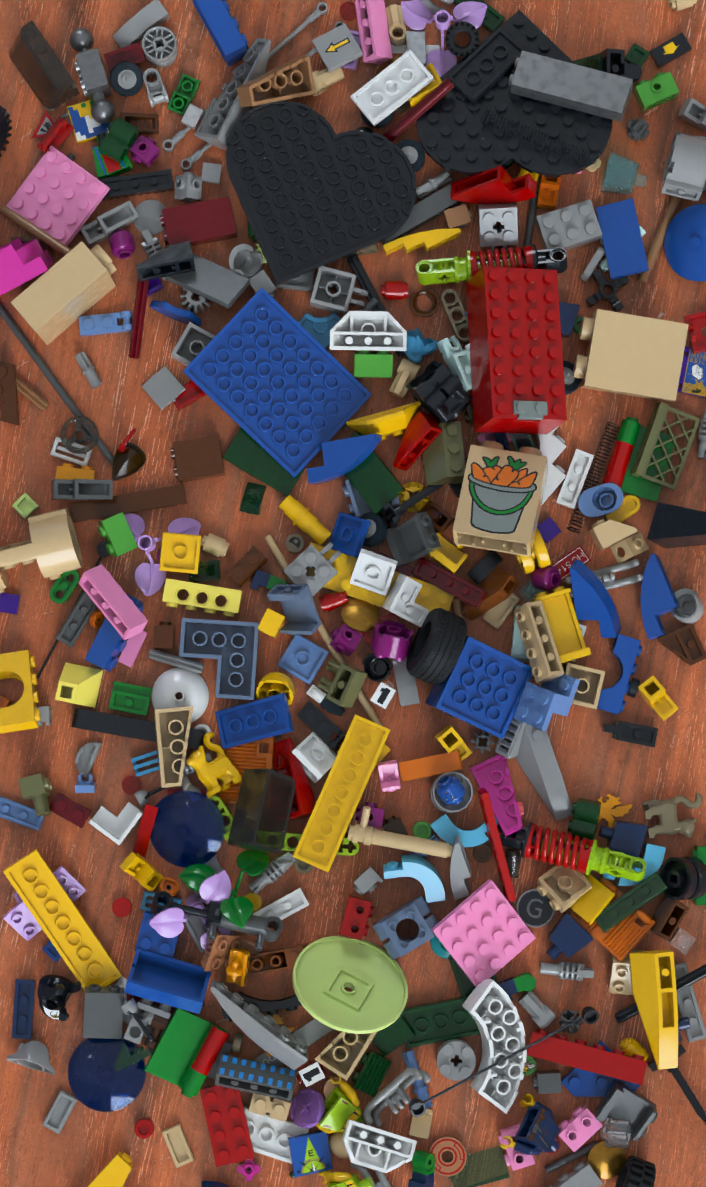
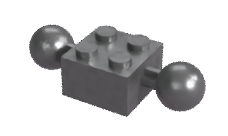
M77 28L72 31L69 41L71 47L79 52L75 54L77 61L74 64L80 78L82 90L85 97L89 96L90 100L94 99L91 107L93 119L101 124L109 123L115 116V107L112 102L105 99L112 96V92L98 48L90 50L94 43L92 33L86 28Z

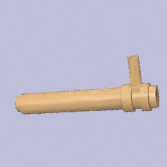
M363 806L360 824H350L347 840H352V843L363 842V845L370 846L373 844L442 858L451 857L453 846L450 843L377 830L372 826H368L371 811L369 806Z

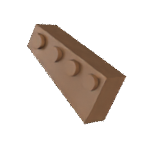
M310 55L296 57L237 87L240 107L256 106L316 94Z

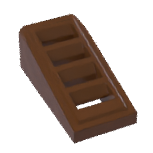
M121 112L119 118L129 121L131 125H133V120H136V127L139 130L138 135L159 133L158 114ZM141 120H144V128H141ZM149 120H152V128H149Z

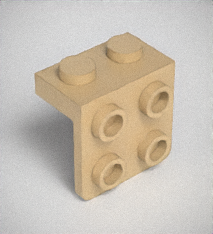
M631 950L629 953L642 952L645 950ZM611 953L612 970L609 992L633 995L629 954L620 962Z

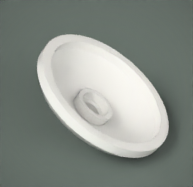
M178 667L167 670L158 677L152 688L151 699L155 710L193 706L192 723L205 712L209 702V690L206 682L198 673ZM178 692H181L183 695L180 700L176 699Z

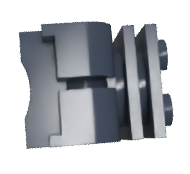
M422 895L410 900L372 924L380 941L390 938V940L383 943V946L392 960L406 955L435 937L431 929L438 922L433 913L426 918L423 917L431 910ZM405 918L413 919L418 924L417 932L409 938H404L396 932L397 924Z

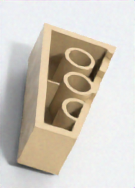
M193 706L154 710L161 788L182 785Z
M341 1031L314 1060L347 1081L377 1032L353 1034Z

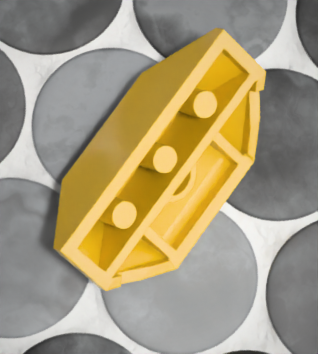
M420 401L346 421V426L353 432L358 431L362 436L380 434L382 435L381 441L386 440V436L390 435L398 437L405 434L404 431H406L408 424L417 414L421 404Z

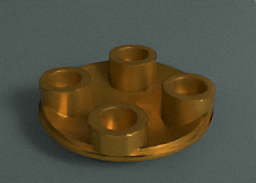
M351 598L349 602L342 606V623L354 630L369 632L378 622V608L367 601Z
M604 1139L595 1144L586 1156L587 1163L590 1164L598 1177L602 1179L617 1176L626 1161L622 1147L607 1146L608 1142H610L608 1141L609 1139Z

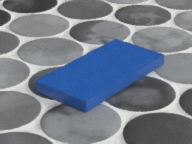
M633 198L596 207L611 280L649 271Z
M286 693L215 712L222 749H229L294 731Z

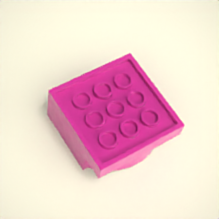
M17 238L0 247V296L44 273L55 263L48 249L43 251L37 238L24 244L20 238Z

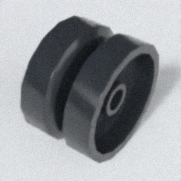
M671 857L661 866L659 875L668 887L663 892L666 897L672 900L698 899L705 894L706 865L699 858Z

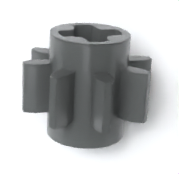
M632 118L626 126V129H628L626 134L635 142L639 139L644 141L650 132L647 130L649 125L641 118H637L636 121Z
M483 730L481 735L474 733L475 740H470V742L475 743L473 750L479 748L480 754H483V749H487L490 752L489 745L495 744V742L489 739L492 734L486 736ZM479 738L487 739L485 747L482 745L478 746Z
M569 1009L561 1013L562 1015L558 1022L563 1027L581 1016L579 1011L574 1012ZM583 1019L562 1031H567L571 1034L580 1031V1025L584 1024Z

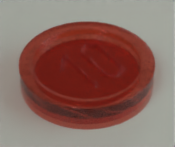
M348 1L341 5L340 15L344 20L352 21L357 18L354 2Z
M127 776L122 782L124 792L129 795H134L135 792L141 789V781L136 776Z

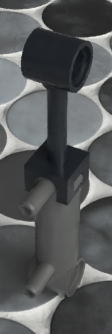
M166 891L157 892L151 904V912L154 915L168 908L178 907L185 914L206 918L204 928H209L207 935L209 940L215 939L216 930L219 927L256 935L255 949L257 951L263 949L264 940L267 942L278 940L283 929V922L279 917L270 916L265 918L257 915H251L242 929L223 916L220 911V903L210 902L208 910L173 903L171 894ZM158 903H164L165 906H161ZM269 927L274 928L276 931L270 930Z

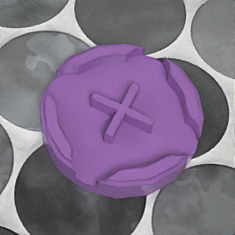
M306 1088L299 1091L297 1097L293 1098L290 1106V1117L294 1124L308 1129L318 1124L323 1117L325 1101L318 1091Z

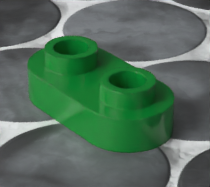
M76 570L60 574L61 577L56 580L50 589L49 595L53 602L62 604L69 599L80 581V575ZM69 575L74 576V580L71 582L67 580ZM58 591L63 592V596L61 598L57 597Z

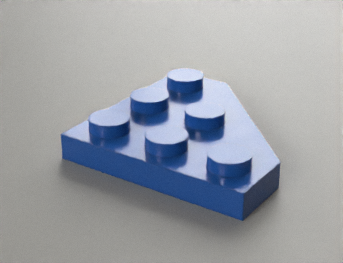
M601 1040L597 1043L598 1045L605 1046L606 1051L612 1052ZM573 1068L561 1080V1083L574 1097H605L616 1080L634 1091L641 1086L636 1083L578 1068Z

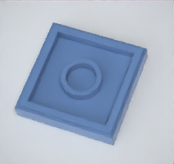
M295 634L277 666L310 685L329 652L300 634Z

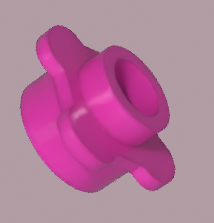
M253 1159L245 1160L242 1165L237 1167L238 1173H242L246 1181H251L253 1176L259 1173L261 1169Z

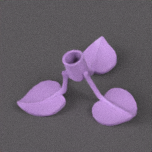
M420 0L401 1L403 19L410 29L421 31L426 27L427 23L431 24L435 21L436 28L441 30V51L432 50L426 56V65L432 63L439 77H442L457 64L456 55H453L449 50L444 51V30L449 28L450 21L453 23L469 22L478 29L485 17L486 4L475 1L462 2L453 9L452 16L445 10H440L433 15Z
M127 513L124 516L138 547L145 551L150 561V564L142 563L136 568L135 581L145 596H151L161 589L166 580V571L159 570L160 564H154L150 551L155 549L156 542L162 541V537L141 536L145 530L144 520L137 514ZM186 517L177 518L168 526V532L199 535L201 529L200 522Z
M222 870L205 879L199 887L201 897L198 895L189 896L186 899V906L204 910L203 903L215 902L221 904L223 900L228 899L231 894V882L226 871ZM171 907L155 915L149 921V924L161 936L173 938L183 931V922L187 921L188 914H184L181 908ZM200 917L201 920H202V922H203L204 925H205L206 919L203 918V917ZM218 928L221 934L232 935L229 929ZM208 932L200 936V945L204 951L209 949L206 945L211 944L208 942Z

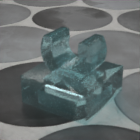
M530 579L518 592V595L526 602H531L530 600L536 598L535 594L545 591L536 588Z

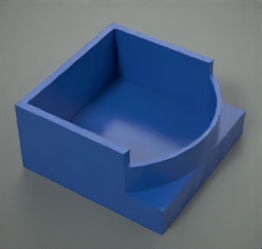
M466 636L464 646L454 668L442 683L432 686L425 703L503 739L517 710L526 681L530 682L533 675L532 668L470 636Z

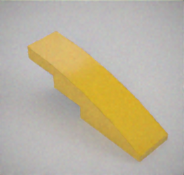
M460 228L418 232L384 244L382 249L386 256L401 248L408 254L422 246L427 253L459 237L461 230Z

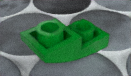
M182 74L167 109L184 116L197 93L201 81Z

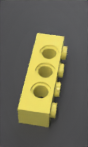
M166 578L162 601L166 602V606L178 608L179 604L185 605L187 610L196 611L197 608H203L205 613L215 614L216 611H221L224 616L234 617L235 614L240 612L243 591ZM180 591H188L189 596L186 600L179 599L178 594ZM201 593L207 594L208 597L207 601L203 604L197 601V597ZM220 596H224L227 600L226 604L222 607L216 604V600Z

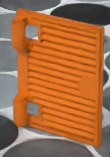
M274 737L223 749L225 755L230 759L243 779L238 784H234L231 781L229 789L219 792V797L224 803L270 806ZM261 743H267L266 753H260ZM258 789L264 790L263 799H257Z
M602 877L599 880L600 883L615 894L607 906L624 895L607 878ZM638 909L604 933L596 920L590 925L576 912L572 911L569 914L620 962L656 923L643 910ZM638 918L645 923L642 928L635 923Z

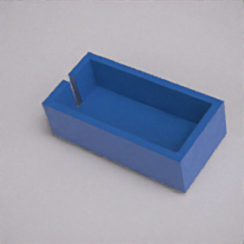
M192 0L226 65L230 67L243 60L244 55L249 50L248 41L244 33L240 34L239 25L235 17L231 18L227 2L225 0Z
M137 948L124 993L200 1014L211 972L203 971L204 968L195 964Z

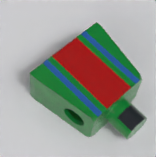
M101 133L96 136L98 143L103 136L106 137L107 133ZM98 146L92 148L98 179L116 177L134 170L127 155L121 164H118L100 154Z

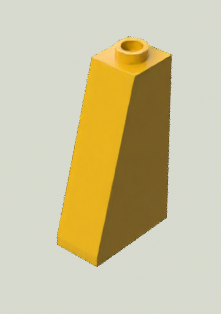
M119 1151L87 1187H123L133 1166L132 1158L124 1152L122 1154Z

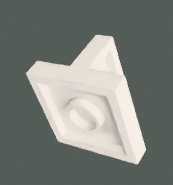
M361 548L350 584L386 596L398 561Z
M314 731L292 751L300 760L305 774L314 783L333 766L337 754Z

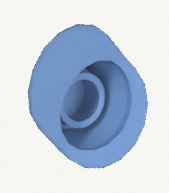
M605 483L589 488L579 496L578 508L581 513L588 517H599L612 513L621 506L624 499L623 492L619 486L613 483Z

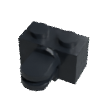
M607 48L598 54V70L633 79V82L641 77L642 71L638 64L625 62V50Z

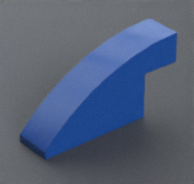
M369 434L321 443L324 466L307 468L308 483L320 484L329 482L350 472L373 452L382 440V435Z
M655 553L651 554L643 575L640 597L643 625L647 638L650 640L666 635L659 616L680 608L659 555Z
M575 560L570 567V576L577 620L599 621L601 638H616L621 630V624L610 594L597 576L580 560Z

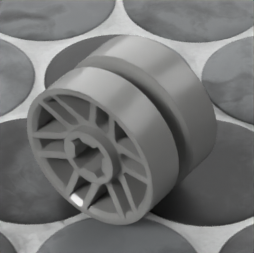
M156 26L144 34L142 47L145 57L150 64L156 67H167L176 60L178 45L176 37L170 29Z

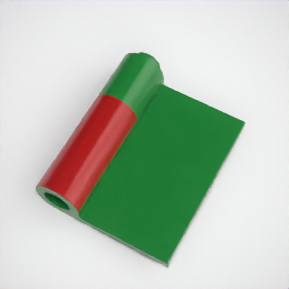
M627 417V419H622L602 484L613 483L619 486L624 493L657 502L662 486L630 475L646 427L641 426L638 423V419ZM660 432L659 436L662 442L671 439L669 434ZM672 441L664 444L667 454H671L674 449ZM660 446L653 451L656 460L664 457ZM666 459L657 462L661 473L667 470L668 464ZM654 464L648 466L646 475L653 477L658 474Z
M176 1008L144 1071L179 1086L184 1096L188 1098L196 1097L230 1033L203 1018Z

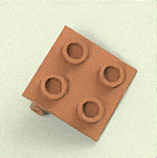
M216 930L215 939L208 941L211 944L206 945L209 949H205L201 960V967L204 968L203 971L226 972L230 950L232 948L240 949L243 936L224 935Z

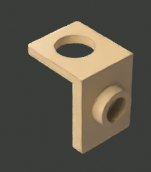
M639 532L611 546L610 549L619 564L648 550L649 547L642 533ZM618 547H622L624 549V557H621L618 554Z
M426 1109L422 1116H412L409 1136L428 1139L433 1110Z

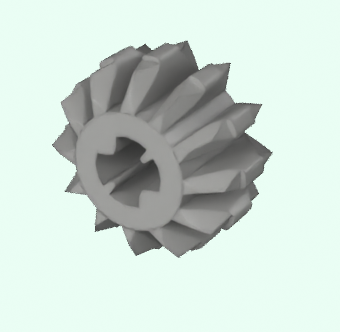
M185 288L182 289L186 293L180 295V298L185 300L182 302V306H188V311L194 308L195 314H198V309H201L204 313V306L211 307V304L207 302L211 300L199 296L200 300L196 301L193 296L196 293Z

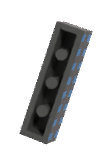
M221 1054L214 1085L291 1101L297 1071Z

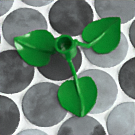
M246 850L238 855L236 863L242 870L240 871L235 889H231L229 898L223 900L220 904V911L223 916L242 929L252 915L253 904L246 897H237L238 888L245 871L250 876H257L267 868L269 856L262 851ZM194 864L185 868L179 874V879L188 888L199 891L201 883L214 875V869L205 864Z

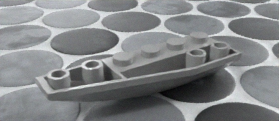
M212 980L210 990L234 1023L250 1039L293 1070L307 1062L308 1046L303 1038L299 1036L296 1038L287 1027L279 1026L271 1016L260 1013L254 1004H247L243 1001L244 999L241 995L235 992L233 994L227 990V986L219 981L217 983Z

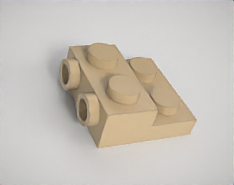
M563 864L560 867L554 866L537 880V890L540 895H546L550 899L549 904L555 911L559 910L561 913L575 904L577 899L592 889L593 886L581 872L571 870L570 866L566 869L563 867Z

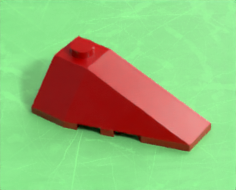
M291 738L274 743L273 767L275 768V776L271 786H274L273 797L270 799L273 823L311 816L316 805L314 794L302 764L292 753L295 747Z

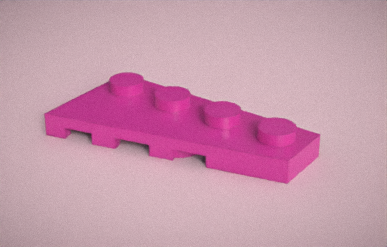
M498 754L470 768L479 788L484 787L488 791L494 816L505 837L522 829L523 825L506 758Z

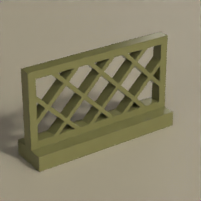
M664 402L655 403L630 475L675 490L700 418L672 408ZM668 411L674 413L677 419L676 422L668 424L666 419ZM686 419L694 421L692 429L688 431L685 430L682 421ZM678 423L682 434L674 437L670 427ZM667 429L671 439L662 442L659 436L660 432ZM684 435L687 443L684 448L679 449L675 439ZM672 441L676 451L668 455L664 444ZM660 446L664 457L656 460L653 451ZM677 453L680 462L679 465L673 467L669 457ZM666 459L670 469L661 473L657 462ZM654 464L658 474L653 477L646 475L648 466ZM671 471L674 477L672 484L665 482L663 474Z

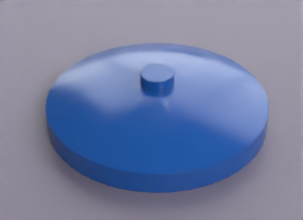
M706 204L692 205L680 211L670 222L664 238V250L669 265L678 275L691 281H706Z

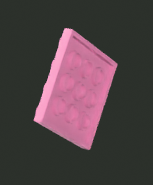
M51 145L49 147L50 151L43 155L6 206L65 246H68L110 188Z
M488 879L431 929L475 987L483 980L490 979L535 939V936L491 879Z

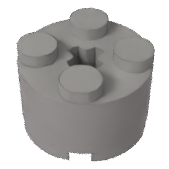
M461 1038L447 1040L438 1047L436 1052L437 1066L444 1077L459 1081L468 1078L474 1071L476 1057L472 1047ZM455 1055H458L459 1059H461L457 1063H453L451 1059L455 1058Z

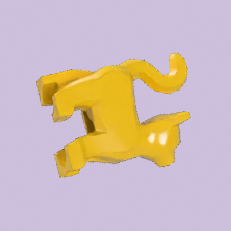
M214 732L206 733L203 742L209 750L217 753V757L209 763L206 762L204 748L199 746L198 750L191 752V755L186 760L187 765L196 770L199 780L206 786L208 790L206 793L207 798L216 795L221 790L229 789L231 781L234 784L243 781L238 770L225 755L221 746L210 742V739L215 736ZM218 778L221 780V783H222L221 787H220V785L218 784V781H217Z

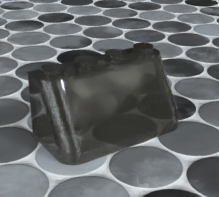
M30 21L24 25L9 51L10 59L42 106L48 111H54L80 93L74 80L34 22Z
M244 769L227 845L269 853H278L282 850L296 788L292 777L271 769Z

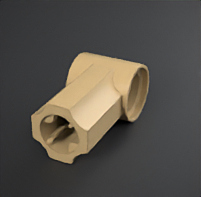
M390 5L385 8L390 42L394 46H401L406 41V28L401 5ZM396 32H400L402 36L395 37L393 34Z
M341 67L330 73L327 68L320 72H312L316 93L313 96L320 95L329 86L345 78Z
M403 358L389 392L403 399L408 391L405 386L415 379L421 366Z

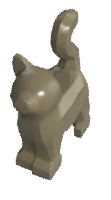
M696 793L695 801L693 802L684 795L664 800L653 799L643 801L642 805L646 820L657 815L660 824L647 829L649 839H653L656 834L673 835L677 833L683 834L687 838L692 837L695 830L694 823L697 820L695 818H685L678 821L677 805L682 803L687 808L696 809L702 804V795Z

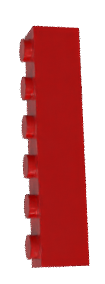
M537 1029V1033L532 1032L529 1044L548 1035L549 1032ZM556 1034V1038L550 1036L528 1048V1056L639 1085L643 1084L648 1062L644 1061V1056L633 1054L632 1057L625 1056V1051L617 1049L609 1052L605 1050V1046L594 1044V1047L586 1046V1041L575 1039V1042L567 1041V1036Z

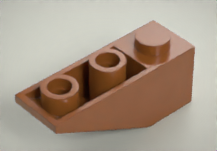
M496 566L479 586V588L487 592L479 608L476 609L466 604L462 613L471 620L476 619L508 599L519 582L511 574Z
M308 943L250 955V974L255 975L294 968L296 959L302 950L308 946Z

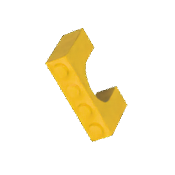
M29 650L0 654V680L12 678L24 684V691L20 700L12 706L0 708V734L39 728L38 721H41V714L36 706V703H39L38 691H35V685H38L36 673H33L36 661L35 657L31 656Z

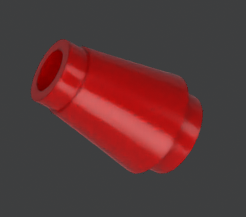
M346 591L327 593L319 597L323 612H330L349 602Z

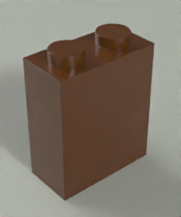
M219 436L173 442L174 448H170L172 459L176 460V467H173L174 477L178 478L179 482L225 476Z

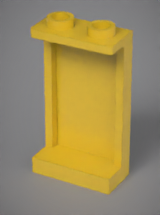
M564 586L553 589L554 593L548 595L546 591L535 594L536 598L530 601H542L561 663L591 655L590 648H586L569 594L571 589H565Z

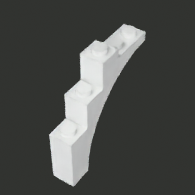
M557 428L548 434H536L538 450L548 460V474L542 504L566 477L565 471L556 464L554 466L552 464L567 447L564 445L565 441L560 436L553 435Z

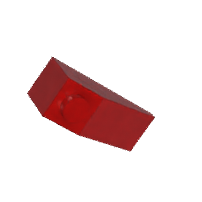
M420 411L408 424L393 463L395 468L407 471L443 431L431 414Z

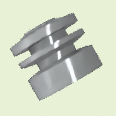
M447 772L440 775L433 781L430 788V799L433 805L445 813H456L465 809L473 797L472 784L466 776L458 772ZM447 775L456 776L465 788L463 800L457 805L445 804L436 791L438 781Z

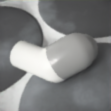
M188 776L183 777L181 786L184 793L192 801L200 800V789L190 782Z

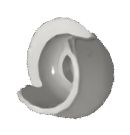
M240 244L232 249L229 255L231 271L244 277L252 278L262 268L263 259L261 254L250 245Z
M688 588L674 592L680 608L671 611L672 615L683 623L697 622L704 613L702 599L695 591Z

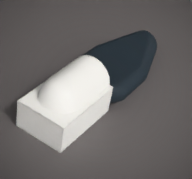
M313 684L306 694L320 703L321 707L327 712L342 717L345 709L328 700L326 693Z

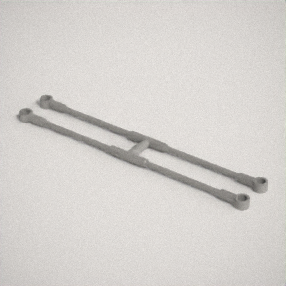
M325 2L318 3L317 9L306 18L307 20L269 53L268 60L309 23H313L320 15L327 14L328 5ZM321 6L326 8L324 11L319 10ZM336 22L334 29L337 28V26L344 24V22ZM315 47L305 56H313L317 52ZM207 109L204 111V113H203V115H202V117H201L200 120L203 119V117H204V115H205ZM187 126L171 139H166L163 142V149L166 152H172L174 146L192 128ZM171 143L172 147L166 148L165 145ZM207 143L188 159H183L180 163L182 170L190 171L192 165L212 145ZM185 162H188L190 165L189 167L185 168L183 167V164Z

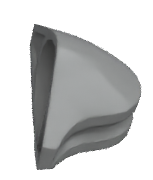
M30 1041L26 1044L20 1043L17 1052L8 1055L6 1058L7 1061L55 1075V1069L50 1064L49 1051L40 1041Z

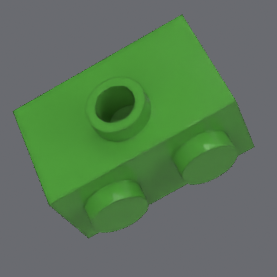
M660 72L653 77L654 79L649 81L645 79L636 84L633 94L642 112L678 96L679 90L670 72L665 74Z
M369 350L353 352L354 377L392 378V353H388V351L369 353Z
M123 512L97 522L99 525L97 527L101 537L105 538L107 543L105 547L109 555L118 557L138 548Z

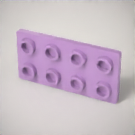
M60 866L53 872L73 902L86 891L63 866ZM16 892L13 895L17 904L3 918L23 938L29 941L42 928Z

